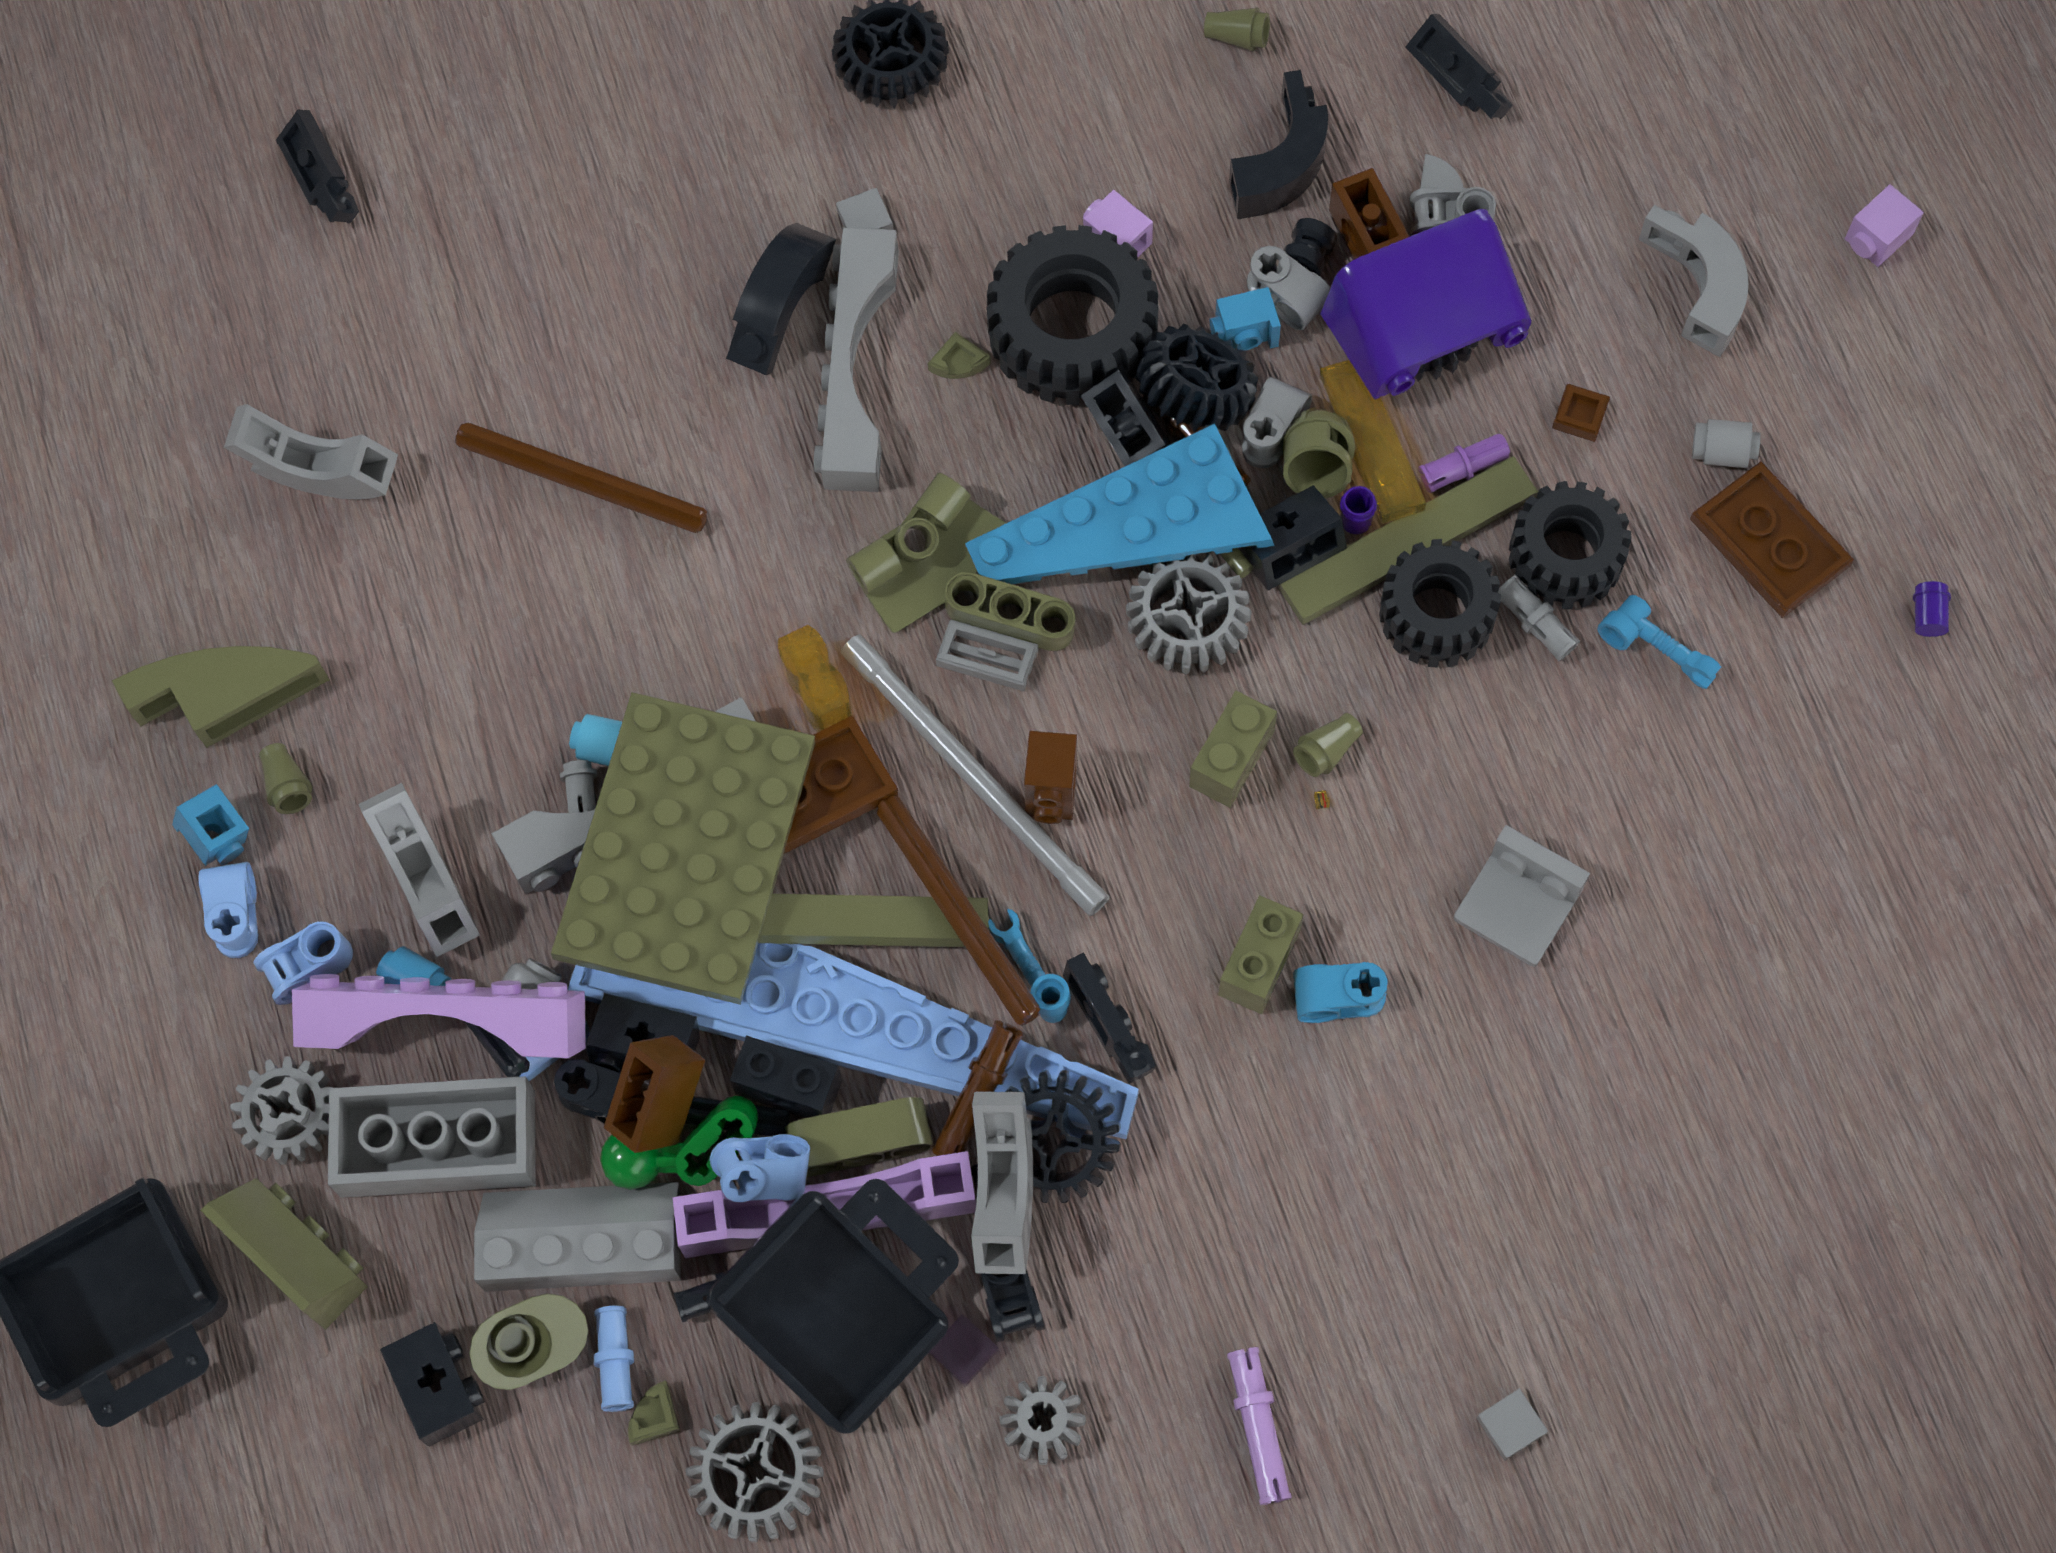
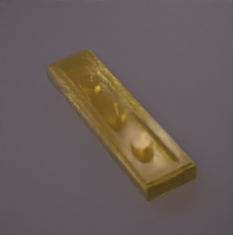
M1350 360L1320 368V379L1334 412L1347 420L1355 440L1354 459L1366 487L1372 491L1376 498V511L1381 522L1386 523L1425 511L1426 501L1381 397L1374 400Z

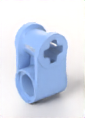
M242 862L201 869L199 871V888L203 902L204 927L207 935L215 942L216 947L223 955L229 958L247 956L258 943L255 906L257 891L250 863Z
M315 922L283 942L266 948L255 958L253 963L257 971L264 972L274 990L272 998L277 1005H286L292 1003V989L310 983V976L320 974L336 975L343 972L352 960L353 949L351 943L334 925L328 922ZM328 940H335L334 948L328 955L317 957V950L322 943Z
M790 1134L758 1138L733 1137L725 1139L715 1146L710 1155V1165L715 1174L721 1177L720 1186L726 1198L733 1202L767 1199L793 1200L797 1199L805 1191L810 1145L806 1140ZM735 1151L739 1152L742 1160L738 1159ZM733 1180L737 1181L740 1189L736 1188Z

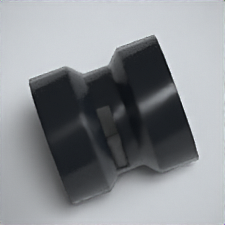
M1301 218L1297 221L1292 231V243L1286 245L1284 251L1307 270L1321 276L1326 263L1324 257L1332 252L1337 242V235L1330 226L1322 221L1313 218Z

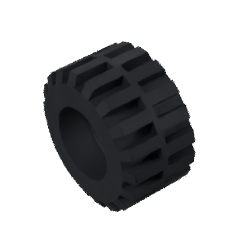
M1567 481L1557 482L1554 491L1547 485L1539 489L1537 498L1530 496L1524 503L1523 510L1519 511L1509 544V551H1511L1509 556L1510 569H1516L1515 574L1523 583L1528 584L1527 588L1535 596L1539 594L1544 597L1543 603L1548 602L1552 606L1554 601L1562 602V609H1572L1574 602L1578 601L1582 608L1590 606L1594 596L1599 600L1607 596L1610 587L1614 588L1620 578L1632 540L1631 531L1626 530L1629 524L1626 513L1617 514L1620 504L1613 497L1607 501L1603 498L1606 491L1599 487H1596L1594 492L1586 490L1587 483L1578 481L1575 488H1569ZM1558 531L1574 532L1590 543L1594 554L1580 560L1563 558L1549 548L1545 537Z
M1432 539L1430 547L1425 548L1423 542L1413 545L1411 555L1404 550L1397 557L1396 566L1391 564L1387 572L1379 612L1380 622H1385L1383 633L1387 640L1395 637L1393 648L1399 654L1404 650L1410 652L1408 660L1418 664L1420 658L1428 660L1427 667L1438 668L1439 661L1444 660L1447 667L1455 666L1458 664L1460 656L1468 661L1475 656L1477 647L1481 650L1488 642L1489 635L1492 634L1501 603V594L1498 593L1500 582L1498 576H1491L1493 566L1487 559L1479 562L1480 552L1472 547L1468 552L1461 550L1462 542L1452 540L1451 546H1443L1442 539ZM1427 589H1444L1455 594L1462 601L1465 611L1449 619L1434 618L1424 613L1417 606L1414 597Z

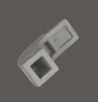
M1654 205L1645 218L1639 240L1683 264L1693 274L1700 291V298L1689 313L1681 336L1721 357L1735 334L1747 301L1748 272L1742 253L1730 234L1706 214L1702 213L1693 226L1687 223L1678 213L1670 210L1665 211Z
M248 404L236 408L224 445L225 449L253 463L251 471L269 480L300 491L339 499H370L386 495L398 454L363 434L346 439H325L307 435L287 427Z
M400 783L358 804L391 865L415 918L436 957L480 936L446 864L403 784Z
M974 1092L972 1108L977 1144L978 1187L971 1238L975 1273L1026 1274L1032 1221L1033 1151L1031 1119L1027 1118L1025 1092Z

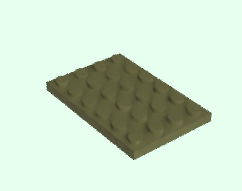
M631 692L551 951L552 959L741 1005L814 749L815 736Z

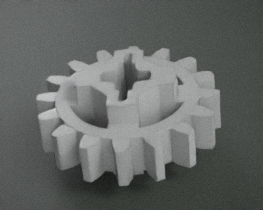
M288 1056L285 1057L282 1068H277L270 1059L266 1060V1072L260 1075L252 1069L248 1072L250 1079L253 1081L249 1087L237 1085L236 1090L244 1098L242 1102L231 1104L230 1109L242 1118L233 1122L232 1128L238 1134H245L240 1142L248 1150L256 1147L255 1154L261 1160L266 1161L273 1152L275 1160L280 1165L286 1164L289 1153H293L300 1162L305 1161V1148L311 1146L320 1152L323 1147L318 1138L321 1134L329 1136V1125L327 1124L329 1119V1088L333 1087L325 1086L330 1079L323 1071L314 1074L315 1067L307 1060L298 1069L296 1062ZM310 1088L315 1096V1112L309 1109L307 1103L311 1097L309 1093ZM292 1105L300 1115L284 1112L278 1115L271 1106L279 1109L281 1107L289 1109ZM256 1109L261 1111L263 1117L259 1125L262 1128L261 1132H259L255 1121ZM300 1133L299 1135H297V1136H295V1137H293V1138L288 1139L289 1136H292V1135H295V1134Z

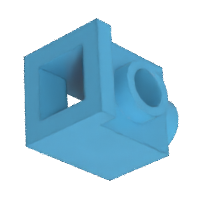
M1269 287L1216 299L1215 317L1209 319L1212 335L1218 332V337L1222 340H1233V348L1238 350H1250L1265 341H1268L1270 349L1279 347L1281 325Z
M217 784L177 806L172 823L174 829L182 833L205 866L216 859L220 865H225L237 858L244 851L242 844L245 843L249 827ZM206 831H215L219 836L211 839Z

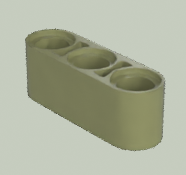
M972 572L955 574L948 580L945 586V608L947 615L952 620L1038 644V648L1047 651H1059L1066 648L1074 637L1076 616L1069 603L1062 599ZM962 591H970L978 597L977 601L970 606H961L953 598ZM1014 604L1022 610V614L1010 620L1001 617L997 611L1003 605ZM1057 617L1065 622L1066 628L1061 632L1052 633L1045 630L1042 623L1047 618Z
M921 1097L900 1098L794 1121L785 1127L786 1134L798 1136L806 1140L810 1145L806 1177L913 1156L926 1152L933 1147L924 1099Z

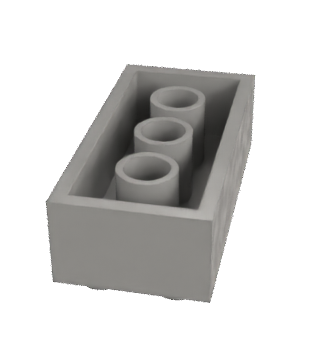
M526 1076L329 1088L328 1185L341 1198L536 1186L535 1090Z

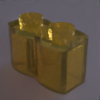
M806 625L778 638V650L785 678L790 687L801 696L805 716L813 729L820 732L852 716L853 712L847 684L841 673L830 664L828 650L821 635L814 628Z

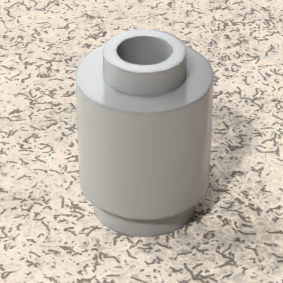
M1708 419L1707 423L1696 422L1692 459L1703 460L1704 465L1747 468L1749 459L1758 460L1761 433L1752 432V422Z

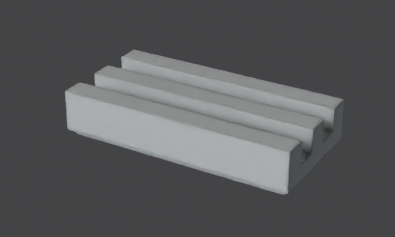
M950 619L936 658V666L1025 691L1027 678L1031 674L1033 661L1038 653V644ZM959 636L1024 655L1022 661L998 654L992 650L981 647L977 648L954 641V638ZM949 652L1014 670L1018 674L949 654Z

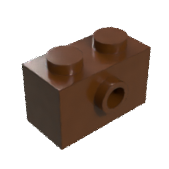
M674 1035L631 1042L603 1128L634 1153L677 1145L705 1059Z

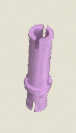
M1253 1347L1248 1348L1247 1352L1241 1349L1228 1353L1227 1358L1230 1361L1238 1397L1233 1400L1235 1410L1241 1411L1260 1497L1259 1503L1260 1505H1267L1272 1501L1277 1503L1289 1500L1292 1496L1289 1493L1270 1404L1274 1402L1272 1391L1266 1390L1259 1358V1348Z

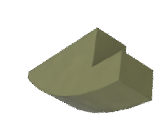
M231 646L202 649L174 655L141 666L112 680V683L127 710L140 727L180 705L194 732L205 747L208 748L330 679L315 655L274 647Z

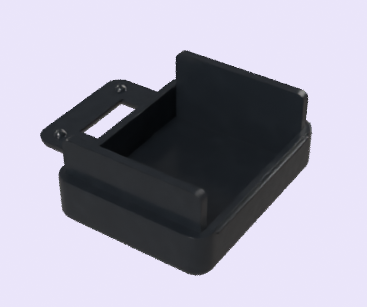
M142 1177L135 1181L136 1184L0 1260V1317L38 1394L43 1399L57 1406L70 1405L83 1397L95 1422L102 1427H112L203 1375L209 1367V1357L196 1332L219 1320L228 1308L227 1296L174 1193L161 1181L153 1178L145 1179ZM170 1349L174 1358L118 1390H114L110 1381L164 1350Z
M871 1179L840 1210L820 1192L809 1191L800 1195L710 1288L706 1300L710 1311L830 1429L838 1433L849 1434L856 1431L946 1335L948 1331L947 1316L929 1297L956 1270L959 1258L957 1252L885 1181ZM876 1215L922 1260L908 1277L861 1232Z

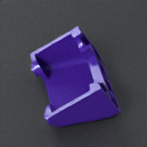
M1486 209L1472 211L1351 261L1335 276L1320 313L1374 400L1389 393L1392 396L1404 393L1414 385V377L1421 365L1488 337L1494 346L1504 345L1506 348H1511L1528 336V329L1532 321L1498 227Z

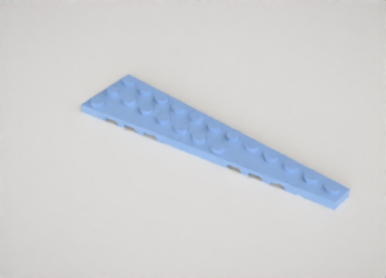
M758 943L741 1005L575 965L568 990L585 991V1001L601 1004L604 993L677 1011L696 1016L699 1030L741 1041H745L747 1035L838 1066L959 1096L971 1072L968 1068L973 1057L979 1056L992 1030V1027L969 1018V1015L954 1008H946L926 999V996L817 948L802 944ZM1022 1040L1019 1041L1005 1069L1008 1075L1003 1085H998L995 1092H1005L1010 1086L1023 1092L1020 1080L1026 1075H1029L1037 1087H1039L1038 1078L1042 1070L1049 1071L1052 1084L1057 1083V1077L1061 1070L1069 1072L1068 1085L1073 1087L1079 1077L1084 1076L1088 1080L1082 1091L1090 1095L1094 1089L1100 1087L1104 1092L1096 1102L1097 1106L1101 1107L1107 1103H1113L1115 1107L1114 1112L1104 1118V1121L1120 1122L1121 1129L1118 1133L1110 1136L1127 1139L1139 1094L1138 1088L1081 1063L1070 1062L1062 1055L1042 1046L1036 1047ZM1052 1099L1040 1100L1026 1107L1027 1114L1047 1119ZM1067 1103L1069 1105L1068 1117L1071 1123L1076 1127L1092 1131L1083 1113L1075 1106Z

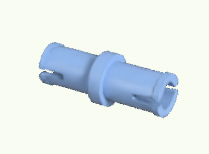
M605 1306L594 1311L598 1340V1352L594 1354V1365L600 1368L601 1410L606 1412L625 1411L634 1407L630 1378V1365L634 1363V1352L628 1349L627 1309L624 1306Z

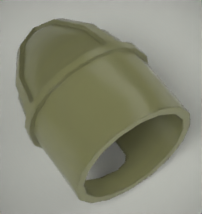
M1313 407L1302 412L1301 416L1294 421L1284 435L1282 446L1284 454L1283 476L1286 484L1295 493H1299L1314 485L1324 498L1333 497L1344 491L1351 481V460L1354 457L1355 440L1347 420L1325 409Z

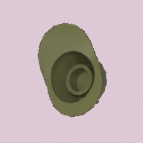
M549 1293L530 1297L500 1310L482 1322L472 1337L469 1351L472 1369L484 1383L493 1388L505 1390L525 1386L558 1371L576 1360L584 1349L588 1335L586 1317L579 1306L563 1295Z

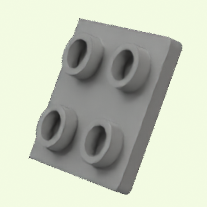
M1505 825L1495 842L1490 858L1455 912L1454 921L1528 965L1535 967L1582 893L1590 873Z

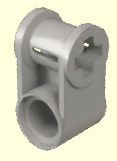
M1426 187L1414 191L1409 197L1410 206L1414 209L1415 225L1410 231L1411 236L1478 209H1486L1493 220L1495 217V198L1490 191L1481 187L1447 189Z
M1276 246L1261 247L1255 251L1251 258V271L1247 277L1248 291L1269 287L1277 315L1293 329L1304 330L1322 310L1330 291L1328 284L1320 276L1307 270L1286 254L1284 250Z
M1269 377L1266 380L1243 426L1245 439L1242 444V454L1247 463L1257 468H1269L1280 460L1283 454L1284 435L1294 421L1301 416L1302 412L1310 408L1312 394L1273 377Z

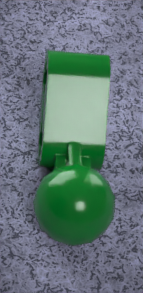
M727 1097L701 1121L683 1143L634 1153L616 1137L611 1135L601 1150L600 1162L603 1172L615 1186L628 1190L646 1186L655 1180L658 1173H677L689 1185H706L718 1176L710 1165V1156L708 1161L703 1159L699 1163L695 1162L692 1156H699L702 1152L705 1153L713 1144L714 1149L718 1143L725 1139L733 1137L752 1138L758 1122L757 1109L745 1097ZM738 1118L742 1121L741 1127L736 1125L732 1129L729 1128L719 1139L726 1120L732 1122Z

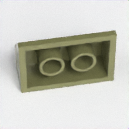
M255 1178L208 1202L200 1211L290 1300L325 1330L368 1287L357 1276L364 1268L344 1248L337 1254L333 1253L323 1243L330 1235L310 1215L301 1221L290 1210L297 1202L276 1182L268 1189Z

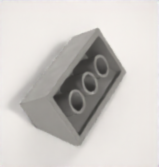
M679 1182L653 1183L633 1190L617 1186L483 1193L474 1231V1281L485 1292L681 1281V1250L678 1247L672 1197L680 1196Z

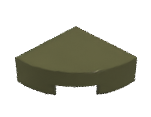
M954 332L927 365L928 371L937 376L961 379L973 376L984 370L991 363V358L983 350L957 332Z
M667 1381L660 1382L648 1389L637 1404L628 1427L629 1442L632 1446L680 1432Z

